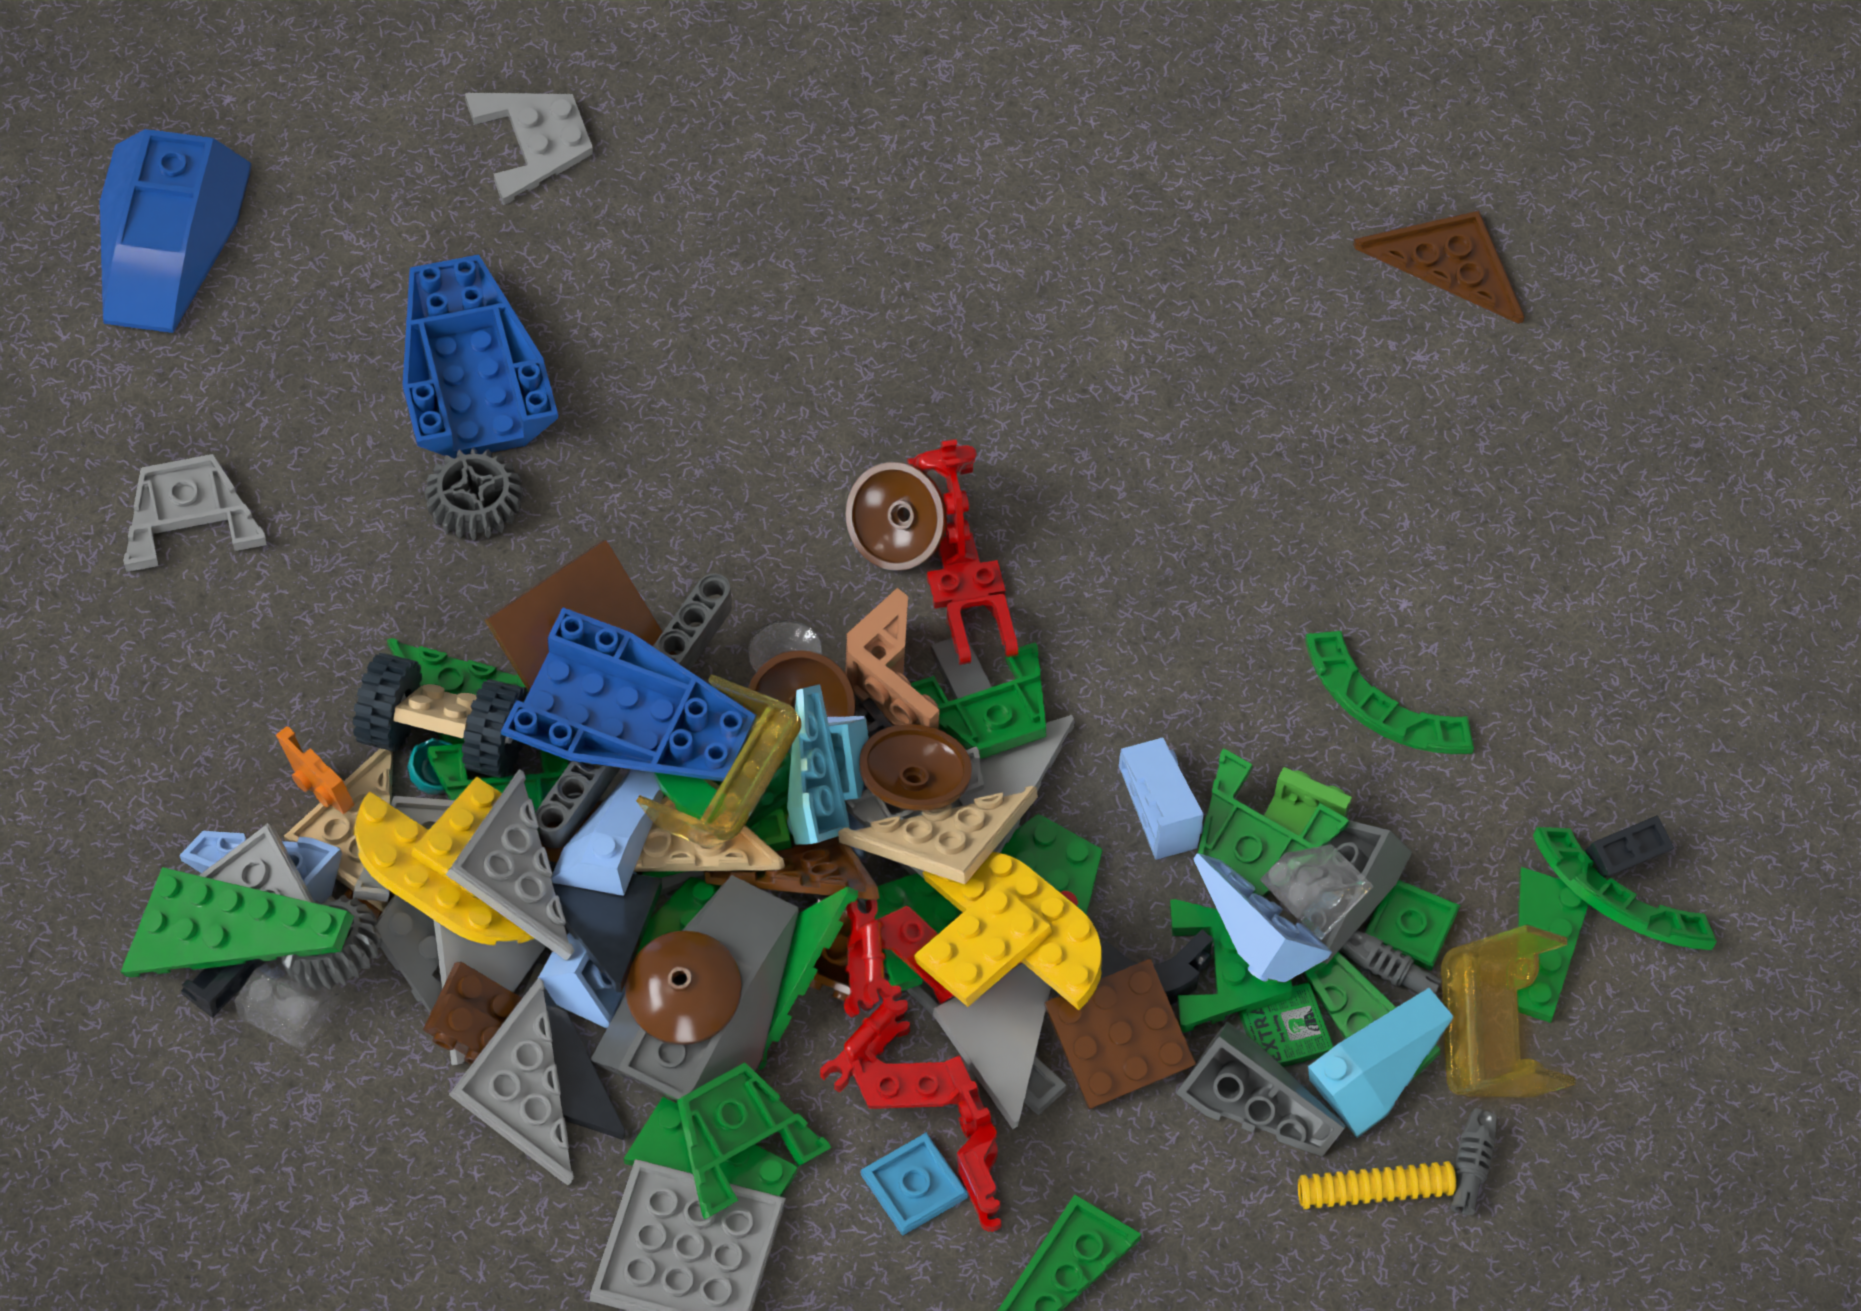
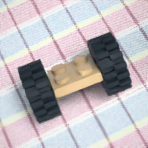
M379 653V655L376 654L373 657V662H369L367 666L368 672L363 674L361 679L363 682L362 686L358 688V702L354 705L356 715L353 718V725L355 726L353 734L356 736L355 740L357 742L393 752L398 751L400 746L405 744V736L409 737L410 726H415L464 738L462 762L465 763V769L502 779L512 772L513 763H517L519 750H522L524 743L501 735V730L516 700L524 703L529 693L526 691L527 688L487 679V681L482 683V689L479 688L476 695L470 693H460L457 695L444 692V688L438 685L427 684L421 686V666L417 661Z

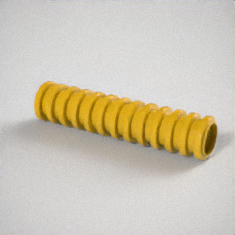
M1450 1161L1443 1162V1166L1435 1162L1431 1164V1167L1424 1163L1420 1164L1419 1168H1416L1414 1165H1408L1407 1169H1403L1402 1166H1396L1395 1170H1391L1390 1167H1384L1383 1171H1379L1378 1168H1372L1369 1173L1366 1169H1360L1358 1174L1354 1170H1349L1347 1175H1344L1342 1171H1338L1335 1176L1328 1172L1324 1173L1323 1177H1320L1317 1173L1312 1174L1311 1178H1308L1307 1175H1300L1298 1179V1196L1303 1209H1310L1311 1205H1314L1315 1208H1322L1323 1204H1326L1327 1207H1334L1335 1203H1338L1339 1206H1345L1348 1201H1350L1351 1205H1357L1359 1200H1362L1364 1204H1368L1371 1199L1379 1203L1382 1202L1383 1198H1386L1389 1202L1394 1201L1395 1197H1398L1399 1200H1406L1407 1196H1410L1411 1199H1417L1418 1195H1422L1423 1198H1429L1430 1194H1434L1435 1197H1441L1444 1192L1447 1196H1453L1456 1190L1455 1170Z

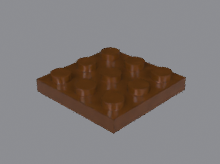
M1151 959L1100 979L1092 997L1080 1010L1063 996H1058L1044 1002L1046 1011L1089 1110L1196 1065Z

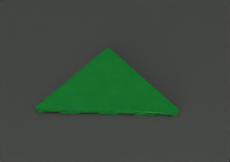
M390 638L387 640V645L392 655L417 661L421 666V686L427 684L438 685L444 688V692L457 695L460 693L476 695L478 689H482V683L487 681V679L525 687L518 674L516 676L498 671L496 667L472 660L466 662L452 658L447 653L423 646L417 648L399 643L398 639ZM435 732L439 740L449 742L452 745H463L465 743L464 738Z
M847 886L798 914L763 1059L758 1070H762L766 1066L768 1048L772 1041L779 1042L792 1018L788 1014L798 994L805 995L818 971L813 966L820 957L823 948L830 949L843 925V922L839 921L846 906L851 902H856L858 890Z

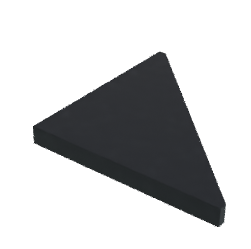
M549 861L553 874L557 862ZM632 874L624 896L552 883L555 895L559 896L566 921L564 926L574 939L579 940L586 949V954L599 971L604 973L611 981L613 989L616 992L622 993L632 962L636 957L663 888L662 878Z
M537 962L522 998L538 979L544 968L542 963ZM544 987L546 1010L548 1011L552 1034L553 1056L557 1066L561 1092L560 1101L563 1118L567 1122L623 1140L625 1129L566 1010L556 1005Z

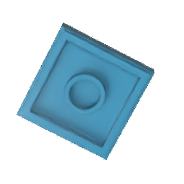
M927 1132L861 1169V1176L902 1236L968 1198L967 1190Z

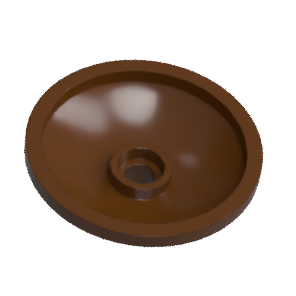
M904 462L882 463L865 471L854 483L846 504L847 529L854 546L872 564L888 570L914 568L926 562L936 552L943 540L947 523L945 502L934 480L920 468ZM905 508L910 511L909 520L904 517L903 512Z
M796 650L779 654L768 660L758 669L748 686L745 708L756 715V720L794 718L796 691L819 684L827 717L855 716L856 699L848 676L838 664L822 654Z
M904 724L883 729L867 740L861 750L859 771L867 788L881 800L902 809L925 811L947 806L959 799L969 786L972 764L965 748L947 733L924 725Z
M675 931L652 940L634 958L626 980V1000L633 1018L650 1036L669 1044H695L713 1037L731 1021L740 1003L742 980L734 957L718 940L700 932ZM678 975H685L687 977L686 983L680 986L674 984V979Z

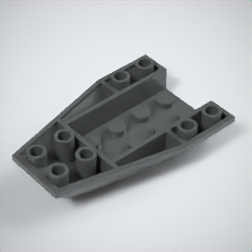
M731 875L682 930L700 932L713 937L722 943L734 957L741 975L742 993L739 1006L731 1021L719 1033L705 1041L689 1045L665 1043L647 1034L637 1024L629 1010L625 994L597 1046L591 1062L624 1079L628 1076L676 1101L744 1062L757 1072L763 1059L800 909ZM678 975L674 979V984L678 986L685 984L687 977L685 975Z

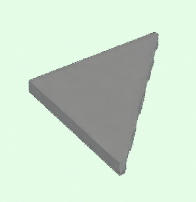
M1070 715L1047 722V737L980 759L985 796L1002 792L1003 797L1022 793L1025 791V787L1028 786L1037 787L1038 791L1045 773L1052 767L1060 753L1062 743L1068 733L1072 732L1074 728L1073 716ZM1020 819L993 852L1000 853L1004 845L1009 842L1019 825Z
M519 769L445 875L567 961L574 952L572 944L568 942L559 896H556L551 881L553 874L545 847L541 845L537 831L539 824L532 799L528 798L525 788V774Z
M268 823L199 875L315 903L276 829Z
M434 920L442 988L454 963L461 961L514 992L546 947L535 938L519 944L518 940L496 941L495 945L477 943L455 934ZM455 1049L450 1050L451 1064H463L465 1055Z
M1025 964L1011 969L969 1007L955 997L935 1007L933 1011V1016L1012 1129L1018 1127L1046 1011L1044 1002L1048 1001L1051 986Z
M538 978L449 1093V1096L563 1183L569 1185L574 1176L569 1159L565 1118H563L557 1066L554 1062L550 1021L543 991L544 983L543 980Z

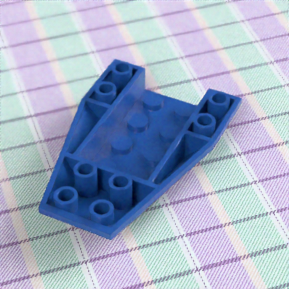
M144 129L115 145L100 198L104 324L174 333L238 223L252 168L249 161L214 138Z
M480 255L410 267L403 391L417 446L443 456L448 455L455 459L459 449L464 455L470 454L473 447L477 450L478 454H483L487 449L492 453L527 445L558 419V412L543 357Z
M563 607L548 636L549 653L524 703L516 700L501 730V735L570 761L727 782L756 720V715L633 633Z

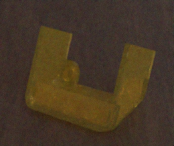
M711 674L708 679L709 683L755 714L756 720L748 735L747 742L701 819H697L641 795L636 800L638 805L659 829L706 848L716 847L734 838L741 832L801 729V718L791 705Z
M1524 925L1452 948L1446 953L1441 965L1443 1004L1453 1015V1020L1444 1031L1446 1080L1451 1092L1465 1097L1530 1098L1576 1085L1575 1077L1545 1069L1539 1061L1526 1058L1521 1060L1517 990L1528 987L1536 979L1539 971L1538 954L1567 945V937Z

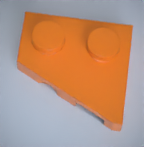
M286 726L276 734L294 770L292 778L304 792L312 791L322 805L327 808L331 805L342 814H345L355 805L343 780L311 748L304 753L295 737V732L290 727Z

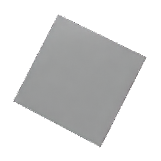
M635 1159L590 1293V1301L627 1311H752L785 1207L786 1198L730 1184L739 1201L704 1219L693 1174Z

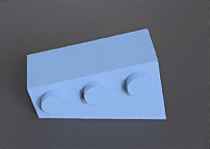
M1164 738L1121 749L1119 768L1155 860L1197 849L1200 834L1203 832L1202 821L1204 814L1179 769L1177 757L1173 749L1169 750Z

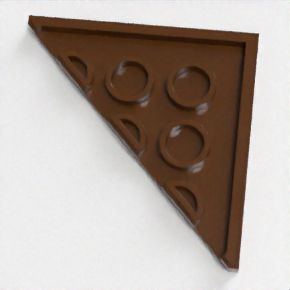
M1480 211L1354 239L1353 246L1358 251L1519 324L1524 321L1525 316Z
M839 836L818 843L798 844L792 846V848L775 851L784 860L785 867L781 870L703 871L706 884L723 885L733 875L759 889L831 896L848 886L858 890V898L879 899L877 885L851 846L839 842Z

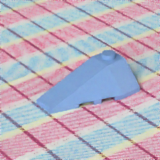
M631 769L565 845L551 877L552 883L624 896L664 795L656 782L654 772Z
M202 831L179 856L182 862L203 873L244 842L246 837L244 833ZM299 837L297 842L282 841L314 902L316 900L320 903L326 902L328 897L332 895L342 856L341 849L309 837Z
M1199 853L1196 854L1194 857L1195 864L1238 954L1250 965L1248 971L1262 981L1273 979L1286 982L1329 958L1332 951L1301 923L1294 925L1287 919L1279 916L1283 910L1280 906L1253 893L1255 887L1222 860Z
M569 932L567 938L569 944H572L574 949L572 955L566 961L555 952H552L538 978L543 980L545 989L556 1005L604 1028H608L626 994L625 986L622 993L616 992L612 987L611 981L604 973L599 971L588 957L586 949L579 940L574 939Z

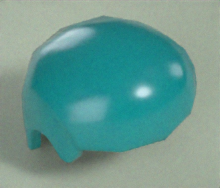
M435 738L416 745L411 752L407 765L412 783L419 791L428 795L446 793L428 759V747L452 745L449 742Z

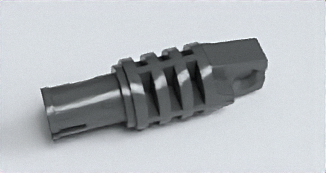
M1356 930L1340 949L1343 954L1367 971L1368 969L1372 970V974L1376 976L1378 974L1381 975V979L1385 981L1390 980L1391 984L1395 987L1404 985L1417 993L1430 988L1436 995L1443 982L1442 979L1414 965V960H1412L1411 956H1404L1402 951L1398 949L1397 951L1393 950V946L1390 944L1386 946L1381 939Z
M1475 1108L1470 1113L1461 1135L1454 1166L1457 1184L1450 1208L1458 1213L1459 1207H1462L1461 1214L1463 1215L1475 1214L1480 1184H1483L1488 1178L1495 1146L1497 1115L1483 1109Z

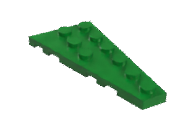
M162 867L120 973L126 977H139L140 973L155 972L157 974L171 973V969L189 967L192 970L245 964L246 960L253 959L270 961L277 960L278 956L296 954L299 957L341 952L354 915L346 910Z

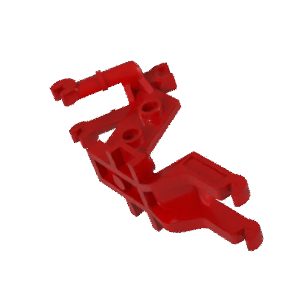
M957 439L941 441L939 449L925 451L918 454L917 457L907 459L908 464L920 468L925 473L934 470L945 477L947 481L948 493L943 494V499L946 506V514L949 515V522L946 523V537H943L938 548L942 569L927 572V582L930 585L934 609L947 607L946 624L951 632L956 654L958 653L959 665L971 664V652L961 611L965 608L984 605L997 621L1003 646L1005 645L1006 657L1018 656L1017 639L1005 598L1006 590L998 560L980 563L973 534L970 533L968 521L963 516V512L969 511V503L966 491L960 490L957 473L958 471L960 475L973 473V464L977 451L970 445L956 446Z
M1060 892L1074 905H1078V900L1072 892ZM868 899L865 902L866 913L859 911L858 900L846 906L847 915L851 919L852 932L847 937L848 965L846 966V972L849 973L850 995L844 1001L846 1014L851 1018L859 1015L860 1009L858 1004L864 1011L871 1009L879 1001L877 991L884 999L893 994L892 986L884 978L883 961L885 960V954L882 948L892 950L934 989L933 991L940 1004L955 997L916 963L914 955L936 937L938 933L909 906H905L875 920V915L878 911L876 899Z
M892 986L893 994L886 999L883 998V1003L871 1016L862 1020L863 1024L844 1043V1050L834 1060L827 1061L820 1068V1078L825 1080L831 1073L839 1072L842 1076L834 1083V1088L837 1092H841L849 1084L850 1077L853 1076L869 1109L943 1107L948 1104H957L961 1117H958L965 1137L968 1139L957 1152L959 1177L968 1192V1196L979 1217L981 1227L988 1232L997 1231L1001 1228V1220L999 1218L988 1219L993 1217L1000 1209V1201L993 1197L996 1194V1185L990 1175V1171L998 1157V1147L995 1142L997 1131L991 1122L988 1108H984L978 1095V1087L975 1081L971 1080L960 1055L945 1062L885 1064L876 1058L877 1055H881L884 1052V1048L895 1037L905 1036L911 1031L910 1022L903 1021L897 1023L904 1018V1013L908 1010V1002L905 999L894 1001L902 996V989L900 986Z

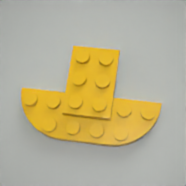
M476 777L429 830L372 792H368L357 813L354 835L356 836L359 849L358 856L366 870L375 880L450 931L468 940L495 945L496 941L518 940L519 944L534 939V937L445 875L501 796V792Z
M992 852L966 884L926 871L922 872L925 881L963 913L920 949L914 957L916 963L967 1007L1020 961L1078 1010L1092 997L1102 974V947L1098 933L1091 920L1082 910L1026 864L1006 854Z

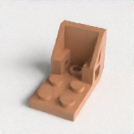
M896 588L847 633L846 675L852 684L854 694L862 701L871 698L893 726L916 724L938 729L940 710L937 704L928 695H921L912 688L908 679L903 675L908 596Z

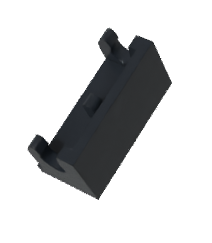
M1656 815L1594 841L1584 852L1592 861L1596 862L1598 873L1606 878L1672 851L1674 846L1659 816Z
M253 959L246 960L245 964L205 968L193 981L187 979L182 984L184 988L181 990V994L210 1017L214 1018L264 966V961Z

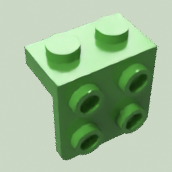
M1283 767L1277 780L1274 797L1264 816L1291 832L1301 835L1319 803L1347 818L1352 797L1346 795L1338 787L1326 786L1312 780L1309 775L1302 771H1292ZM1315 855L1299 869L1315 875L1318 867Z

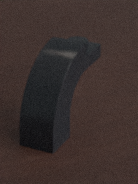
M1203 930L1173 958L1159 964H1153L1170 1005L1178 1002V995H1190L1197 989L1200 972L1206 968L1212 959L1210 953L1213 938ZM1107 941L1101 945L1102 974L1100 979L1138 964L1125 957Z

